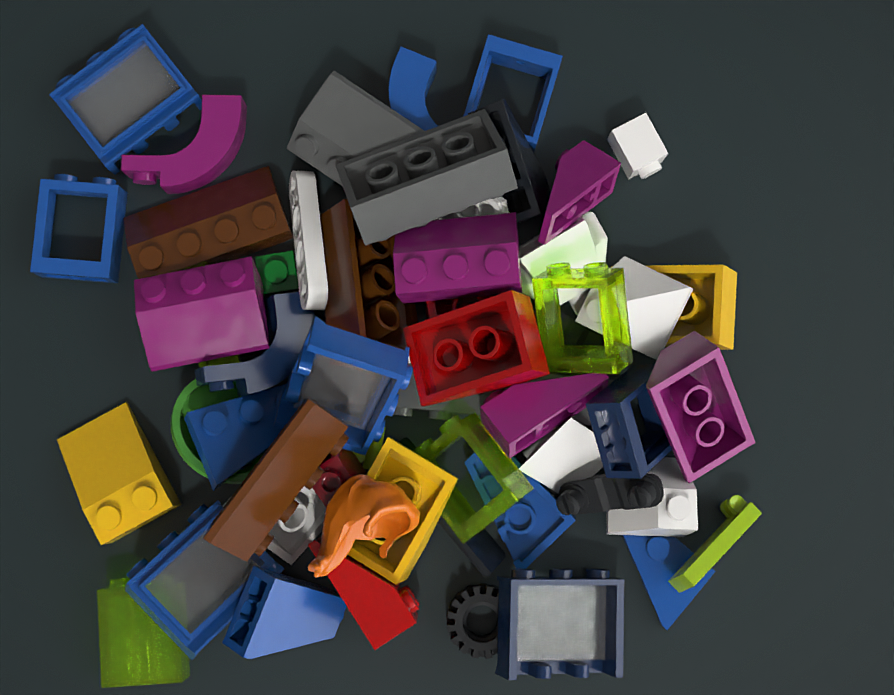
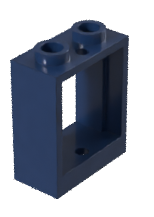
M655 364L633 365L586 403L606 478L641 479L672 450L646 388ZM636 396L646 432L641 437L639 436L630 403Z

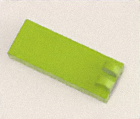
M734 495L721 503L720 510L727 519L668 580L679 593L694 587L758 519L762 513L752 502L747 503L741 496Z

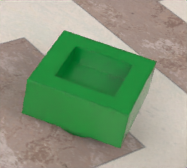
M293 250L255 256L256 268L263 282L264 296L299 291L296 258Z

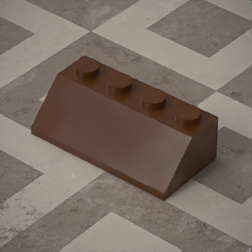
M269 166L123 218L127 249L138 279L236 260L294 239L292 228Z
M344 199L320 215L328 282V300L325 308L326 324L404 350L407 344L403 328L418 323L415 302L402 303L396 295L393 260L395 235L387 240L377 241L365 246L347 199ZM330 358V363L363 369Z
M307 396L209 525L203 539L246 562L253 553L260 557L274 539V536L269 533L278 520L286 523L297 509L299 503L294 499L301 489L305 486L310 490L323 474L324 470L319 467L329 453L335 457L346 444L349 437L344 432L347 430L348 425L310 396Z

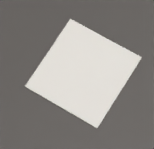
M570 418L518 470L559 493V489L564 483L593 477L603 467L594 432L573 418Z

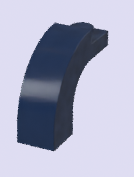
M299 292L274 294L266 298L265 309L270 348L260 350L256 356L246 362L203 366L196 369L197 386L209 385L210 392L234 389L233 382H236L237 395L241 397L278 384L291 374L315 318L314 310L302 309Z

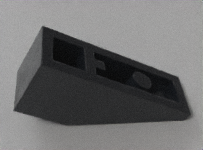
M502 99L468 113L469 115L485 109L508 150L518 186L517 189L509 191L502 196L507 200L509 213L516 212L517 223L545 214L551 194L545 173L507 101Z

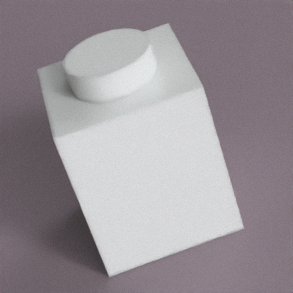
M647 113L611 130L607 139L618 161L621 162V166L628 179L638 174L641 179L653 175L662 169L660 163L668 155Z

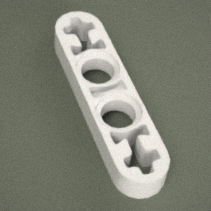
M293 170L289 181V200L300 303L303 310H324L328 300V282L316 178L312 171Z

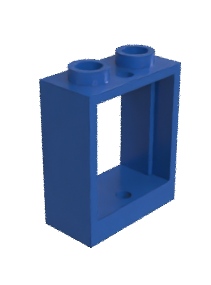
M488 34L464 116L478 109L492 63L545 78L546 81L530 135H525L532 151L535 152L563 56Z
M55 174L54 180L40 179L30 272L45 278L118 283L124 233L123 218L126 214L128 193L119 185H116V180L94 177L92 183L78 182V177L66 174ZM57 194L107 198L101 262L50 258Z

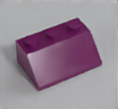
M516 212L432 220L424 226L414 227L395 234L393 250L395 291L402 303L491 296L509 290L523 293Z
M252 256L134 280L135 313L149 368L152 372L270 348L263 282Z
M693 331L661 350L646 388L684 479L691 483L754 444L755 440L722 353L717 345L696 331Z

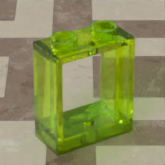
M561 262L547 265L546 271L532 278L538 329L549 372L618 374L633 362L623 268H608V263L606 262L588 263L583 265V268H571L570 263ZM558 288H598L604 346L564 345Z
M476 413L463 419L458 415L452 417L439 428L443 435L435 442L432 438H429L414 450L415 453L440 467L435 459L463 436L504 489L478 512H475L457 487H454L441 516L463 544L485 529L534 489L512 459L507 457L487 431Z

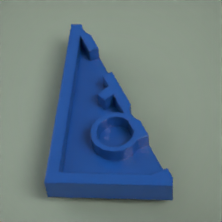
M623 535L622 538L635 567H637L642 584L658 616V621L661 626L668 630L716 571L711 568L694 587L679 593L668 580L694 553L676 537Z

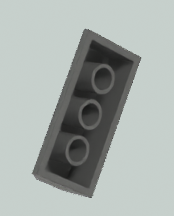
M333 71L299 118L286 149L342 186L336 164L424 132V130L336 71Z
M485 109L335 165L365 246L377 241L387 240L391 236L411 228L424 226L430 221L448 214L461 212L467 207L488 199L499 198L505 193L518 188L508 150Z

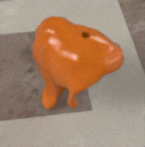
M362 474L350 477L338 487L326 506L319 553L308 564V571L313 572L315 578L328 575L347 556L355 540L385 538L384 544L379 548L380 557L385 559L393 542L398 537L413 531L417 527L420 520V511L408 498L404 490L394 483L376 481L372 477Z

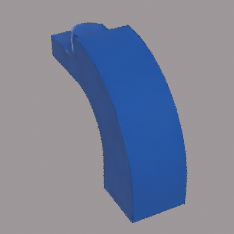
M400 47L389 79L390 108L424 131L435 128L438 125L430 117L425 102L437 73V61Z

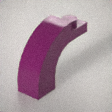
M202 95L200 128L194 140L186 148L174 154L161 156L122 155L121 171L130 179H133V183L153 185L157 183V179H160V187L167 194L185 193L207 185L230 166L241 147L246 130L247 105L241 95Z

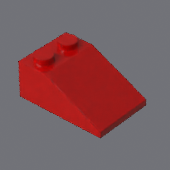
M513 290L403 328L407 347L410 348L409 357L413 366V374L421 406L502 389L550 374L530 296Z
M322 536L308 544L315 557L319 553ZM349 555L327 575L374 650L417 623V610H419L420 603L408 585L401 588L400 584L395 585Z

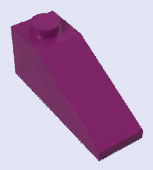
M585 140L570 150H564L555 164L557 173L538 242L546 245L612 194L621 162Z
M603 371L515 384L505 391L497 390L490 394L480 407L481 423L510 459L584 410L586 403L608 386L609 377Z

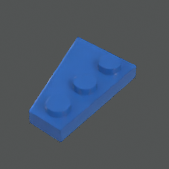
M286 384L187 412L184 420L213 491L265 452L282 429L273 426L279 400Z
M492 436L464 462L484 504L487 505L503 542H505L514 560L513 563L516 569H526L576 521V517L573 514L566 516L558 510L556 506L557 498L542 483L518 470L523 463L516 456L509 459Z

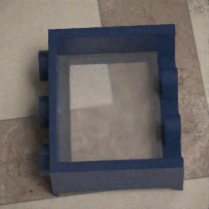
M511 569V576H497V580H499L496 675L507 680H517V675L527 674L541 679H549L551 674H568L573 677L587 678L589 673H605L615 678L623 677L624 579L610 577V570L586 569V576H573L572 569H549V576H535L534 569Z

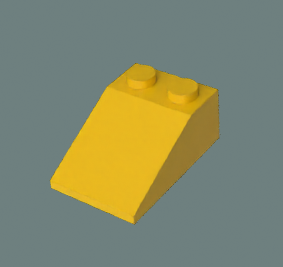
M725 265L647 266L693 288L665 347L696 331L717 345L720 350H733L737 286L736 271ZM606 337L607 340H609L610 342H612V343H614V344H621V343H619V342H616V341H614V340H612V339Z
M128 402L57 439L82 510L101 545L113 543L182 505Z
M388 437L369 469L367 476L372 477L376 481L394 483L402 488L420 511L419 523L413 531L398 537L393 542L385 559L379 555V548L386 540L383 537L372 540H355L347 555L397 585L407 580L424 551L458 478Z

